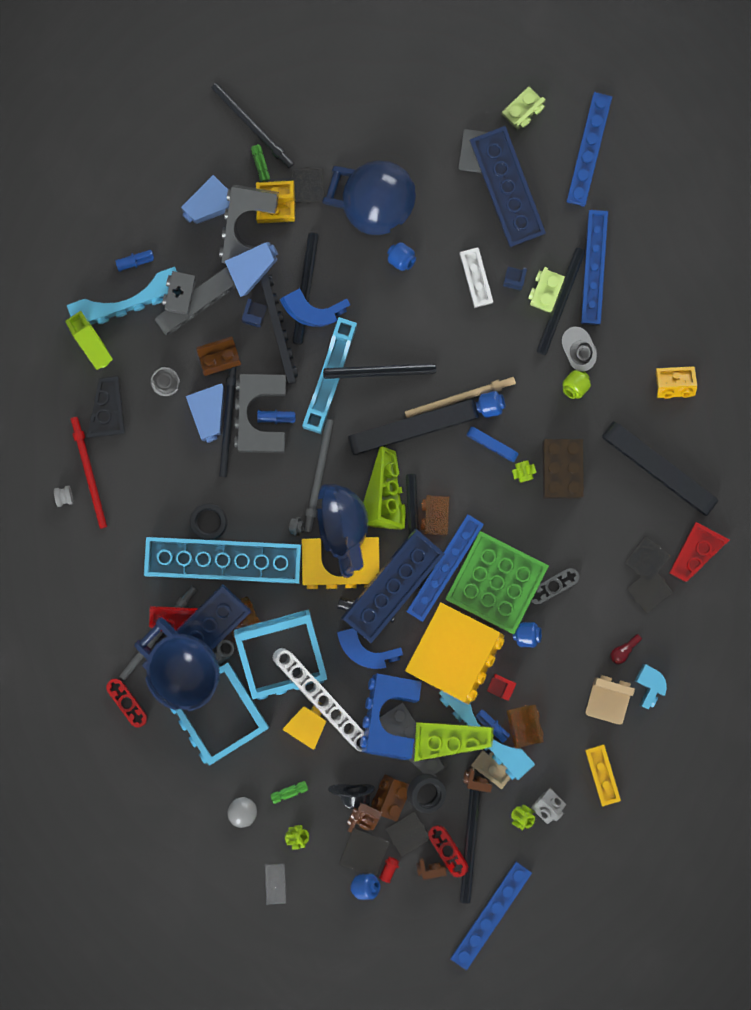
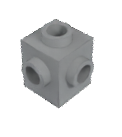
M549 788L536 800L531 809L548 824L553 819L557 821L564 814L562 810L567 804Z

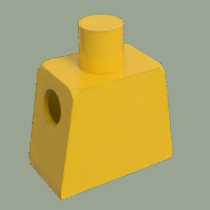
M314 705L311 710L303 706L283 730L314 750L327 720L321 717L322 713Z

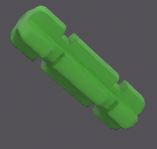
M254 145L251 147L259 178L261 182H266L270 180V176L267 171L264 155L262 154L261 145Z
M302 781L296 786L292 785L280 790V792H274L271 794L272 802L276 804L281 802L282 799L286 800L298 795L300 792L304 793L308 790V786L305 781Z

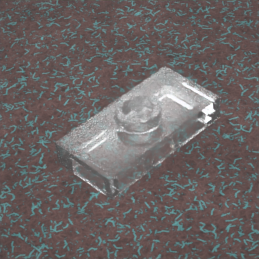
M265 864L266 904H286L285 864Z

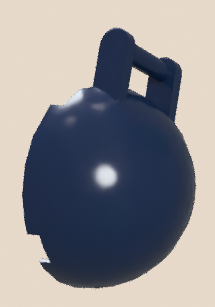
M373 161L358 167L356 170L333 166V176L327 195L323 198L322 203L343 208L350 223L359 231L369 235L387 234L391 232L390 229L398 224L402 225L410 216L416 199L415 184L408 175L409 173L397 164L389 161ZM341 175L349 176L344 186L343 201L333 199Z
M336 484L322 485L318 494V499H322V508H317L321 541L325 551H331L333 556L338 558L342 576L350 578L354 571H359L364 566L360 546L363 544L368 532V514L364 503L354 492Z
M160 617L157 619L156 625L142 640H138L134 644L135 648L148 660L146 664L147 677H145L148 688L156 700L164 706L176 711L178 709L193 711L205 705L216 692L220 678L218 660L212 649L202 640L190 635L179 634L165 619ZM162 630L168 637L162 639L151 650L147 645Z

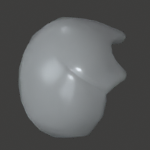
M161 367L154 371L151 377V386L155 393L160 396H170L177 392L180 379L174 370L169 367Z
M245 797L236 798L228 808V819L233 826L239 828L248 827L256 819V805L251 799Z

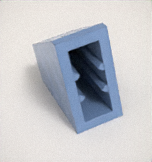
M212 175L181 207L184 212L182 215L187 221H193L198 224L224 214L225 209L229 208L230 202L227 201L228 189Z
M270 242L261 244L225 261L240 297L248 295L277 261V250Z
M222 383L186 396L202 441L206 440L207 443L217 440V436L221 435L225 390Z

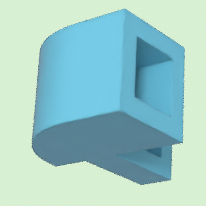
M643 664L635 682L648 688L640 706L649 710L650 706L653 708L658 700V697H656L657 693L665 696L667 685L664 676L659 671Z

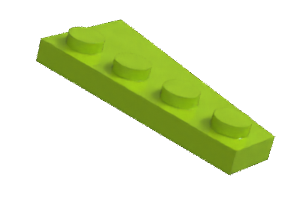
M416 723L415 761L493 747V727Z

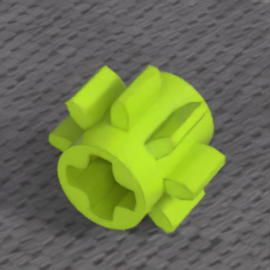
M529 460L515 464L516 469L512 470L514 479L519 478L520 483L534 479L533 474L537 473L535 465H530Z
M524 804L522 808L520 806L516 807L511 814V818L514 820L512 824L521 830L530 828L535 822V816L532 815L535 811Z
M302 825L289 827V831L285 835L287 845H292V850L305 848V844L309 841L308 831L302 829Z

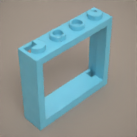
M309 609L234 629V637L252 699L262 700L271 694L281 695L290 689H300L291 680L256 689L243 640L302 624L307 625L319 672L312 673L311 675L320 684L327 680L325 666Z
M230 662L219 668L220 674L226 673L259 728L212 757L183 709H178L177 711L170 709L173 714H178L181 719L178 721L184 731L188 730L191 735L188 737L191 744L199 748L201 760L204 764L208 763L209 766L270 728Z

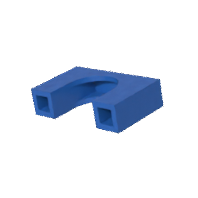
M375 674L369 679L368 689L370 690V696L367 697L365 708L368 710L367 716L363 720L365 733L360 740L362 753L403 760L412 758L414 739L394 736L386 732L380 723L379 713L382 705L390 699L412 703L419 701L421 681L383 674Z

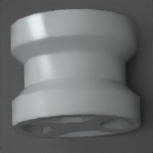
M65 486L63 489L54 488L57 507H61L66 503L69 505L74 503L70 486Z

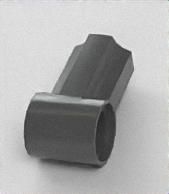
M226 639L222 640L212 650L215 653L219 666L236 652L237 647L233 640ZM224 643L231 645V652L228 654L222 650Z

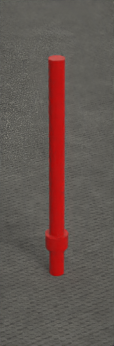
M78 417L71 418L74 430L73 438L74 441H77L100 529L107 527L84 441L86 439L85 434L81 430Z

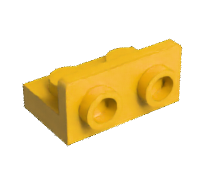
M695 366L656 368L658 398H688L696 395L697 379Z

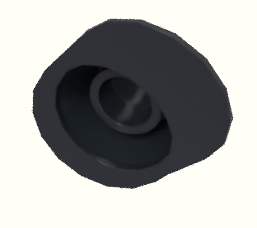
M336 784L328 788L330 793L340 796L343 804L350 809H354V807L358 809L360 803L369 806L370 793L375 790V787L370 784Z

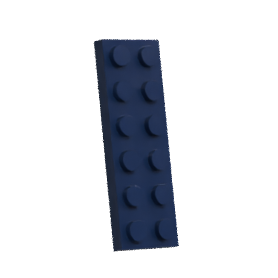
M506 126L470 139V144L509 247L546 234Z
M414 529L341 618L367 641L372 643L445 553L420 531Z
M222 584L176 631L179 634L190 635L202 640L213 650L251 613V610ZM147 659L142 663V667L145 669L148 662Z

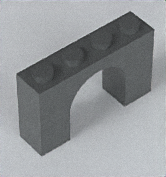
M233 185L231 189H228L227 201L230 202L229 208L225 209L224 220H227V225L222 230V238L225 240L224 246L220 247L219 257H222V263L257 247L245 243L239 237L236 229L238 217L243 212L249 210L275 214L279 192Z
M240 374V379H236V390L239 391V398H236V409L239 410V417H235V428L238 429V436H235V448H238L239 452L285 453V432H262L255 429L249 423L248 410L250 405L260 397L286 396V375Z

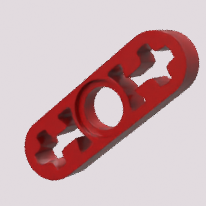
M120 679L110 680L106 686L107 692L132 726H144L148 720L147 714L127 686ZM112 683H119L120 692L123 693L125 690L127 694L117 699L116 696H119L117 691L112 692ZM125 697H129L132 700V706L128 709L122 706V700ZM135 706L138 708V710H135L136 714L143 715L141 724L140 722H134L136 717L133 713L130 716L127 713L133 710Z
M437 825L432 827L428 833L429 839L453 876H464L468 871V864L451 836L443 826ZM435 830L441 831V839L443 841L447 839L448 842L443 843L441 846H439L438 844L442 842L440 838L434 837V835L436 834ZM447 845L453 848V855L451 857H447L443 852L444 847ZM457 856L458 859H456L455 861L458 865H463V867L461 868L462 873L460 871L456 872V864L454 863V861L450 863L449 860L454 859Z

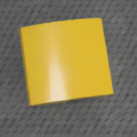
M294 181L256 182L257 189L279 192L275 214L257 211V223L295 222Z

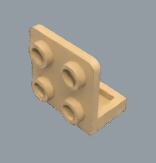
M601 675L600 679L594 678L585 711L586 715L615 724H622L630 696H633L635 689L630 687L631 683L619 681V684L611 682L612 678Z

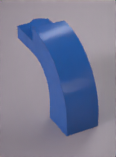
M300 288L280 299L284 309L293 319L301 324L312 327L327 326L336 322V316L347 312L346 307L350 306L348 299H345L326 309L315 308L306 301Z
M353 628L337 632L344 652L351 660L363 667L372 669L386 668L384 660L388 659L389 663L400 660L399 656L403 655L401 648L382 653H373L366 650L360 643L357 631Z

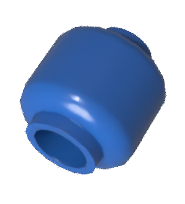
M397 243L388 249V262L398 270H409L415 264V251L404 243Z
M497 391L481 394L479 402H476L478 413H482L485 418L502 414L503 409H505L503 395Z
M521 622L515 635L513 634V640H516L519 647H536L542 639L541 627H538L534 622Z
M359 874L355 876L351 883V892L359 900L374 899L380 890V882L374 874Z

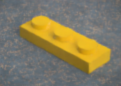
M604 744L586 749L585 752L601 805L606 806L621 801Z

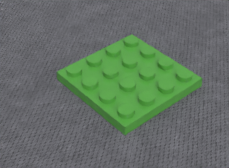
M480 531L445 600L515 635L549 565Z

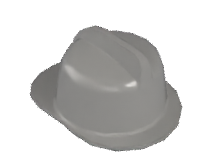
M575 326L566 330L562 336V345L571 366L577 371H588L596 363L597 348L593 344L590 335L583 328Z

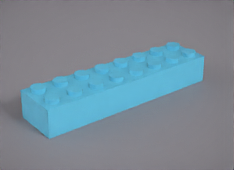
M146 537L144 576L300 584L302 545Z

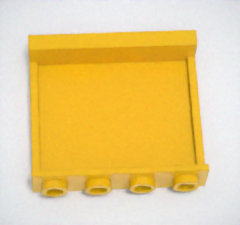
M440 602L405 671L464 703L470 704L477 696L479 685L485 681L487 676L485 673L488 667L493 665L497 650L502 648L505 635Z

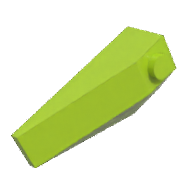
M383 446L379 448L363 502L368 514V526L402 530L405 529L406 510L405 504L401 503L400 493L403 492L402 487L398 485L397 476L399 475L396 451Z

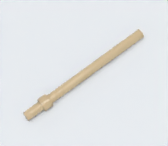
M514 377L502 381L495 380L489 385L405 411L406 418H410L480 396L483 393L502 391V388L514 385L516 382Z

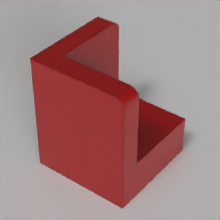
M494 674L487 691L509 701L517 683Z

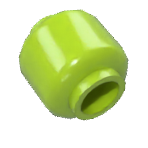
M572 371L562 383L563 392L571 399L583 397L591 386L589 375L584 371Z

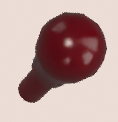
M636 634L628 643L613 649L610 654L612 662L615 664L624 663L632 652V648L642 638Z

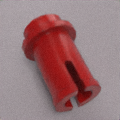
M393 857L385 860L386 864L379 876L382 881L387 883L391 882L396 868H399V861Z

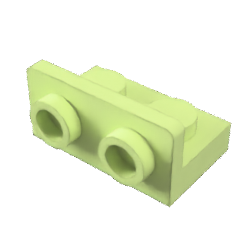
M528 86L502 112V115L517 130L521 126L524 128L530 123V117L534 113L538 115L545 108L544 103L546 99L544 97L540 98Z
M544 267L543 271L539 270L535 279L538 285L536 289L532 288L528 298L531 299L530 305L551 313L565 276L549 271L547 267Z

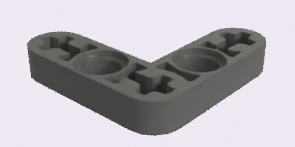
M569 568L541 583L536 592H541L543 590L541 586L544 585L546 592L550 596L546 597V594L540 596V601L532 599L531 603L541 604L575 585L579 580V573L575 569ZM567 572L570 574L574 573V582L570 580L564 582L566 587L563 588L562 582L558 577L561 576V579L567 577ZM551 581H556L559 584V589L556 592H552L548 588V584Z

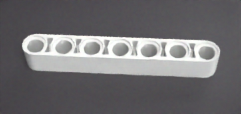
M283 648L276 650L273 654V660L277 666L351 746L362 752V747L357 746L356 742L358 738L362 737V735L364 736L365 732L291 652ZM286 653L288 656L286 662L280 663V655ZM299 667L300 674L297 677H293L292 671ZM312 681L313 688L306 691L305 685ZM325 695V703L319 705V697ZM338 709V716L331 718V712ZM351 723L350 731L344 732V726Z

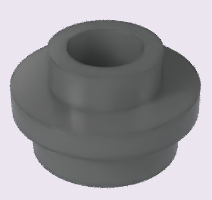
M301 517L292 518L290 521L289 532L294 534V536H299L304 531L305 524L302 522Z

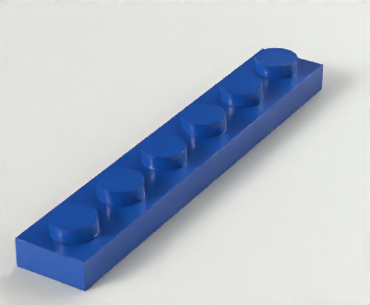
M597 92L593 93L566 201L568 203L584 207L586 205L612 96Z
M588 211L581 324H601L608 211Z
M470 515L466 516L444 551L445 555L430 573L408 608L407 613L422 622L424 621L484 525Z
M515 861L450 957L452 961L465 970L469 968L531 876V871Z

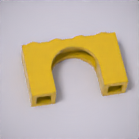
M379 537L365 538L360 546L364 566L361 570L354 571L350 578L334 576L324 568L321 538L302 539V585L307 586V589H318V585H326V589H337V585H345V588H357L358 584H364V588H366L379 573Z

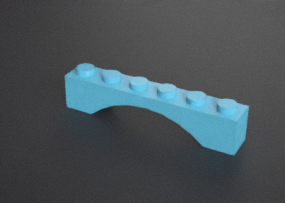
M175 267L158 272L143 291L124 301L99 303L82 299L68 304L67 308L70 316L72 317L79 311H82L90 324L97 322L98 324L108 322L109 318L114 316L116 318L127 315L128 311L133 309L134 311L144 309L147 304H159L163 301L164 294H168L169 287L166 286L168 275H172V271L177 272ZM181 288L178 291H174L177 297L181 295Z
M338 317L323 369L344 367L357 329V323ZM323 369L302 425L303 429L318 434L322 433L340 379H325L323 377Z
M442 690L439 692L442 696L439 700L446 707L450 705L455 710L452 714L459 722L464 720L468 726H480L473 714L471 703H464ZM494 739L493 747L484 748L486 751L490 749L494 753L492 758L498 765L504 764L507 768L505 772L512 780L514 778L519 780L535 766V763L522 749L502 745Z

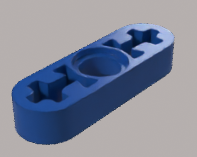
M472 426L466 434L472 440L511 462H515L519 455L513 449Z

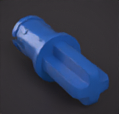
M148 250L135 255L131 253V256L115 260L120 272L132 267L138 268V265L154 260L152 251Z
M275 409V411L258 410L257 413L258 423L266 422L277 425V423H295L296 420L295 412L277 411Z
M480 710L476 714L475 718L484 727H493V735L501 743H504L507 740L506 737L510 736L498 724L499 721H495L484 710Z

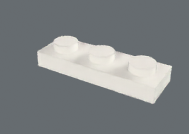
M479 248L460 252L474 308L492 304L493 299Z

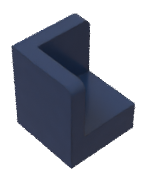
M507 267L503 286L522 290L527 268L520 270Z
M248 298L242 322L261 328L267 306L253 302L252 299Z

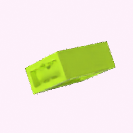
M82 311L65 320L73 337L96 370L106 367L113 360L106 346Z

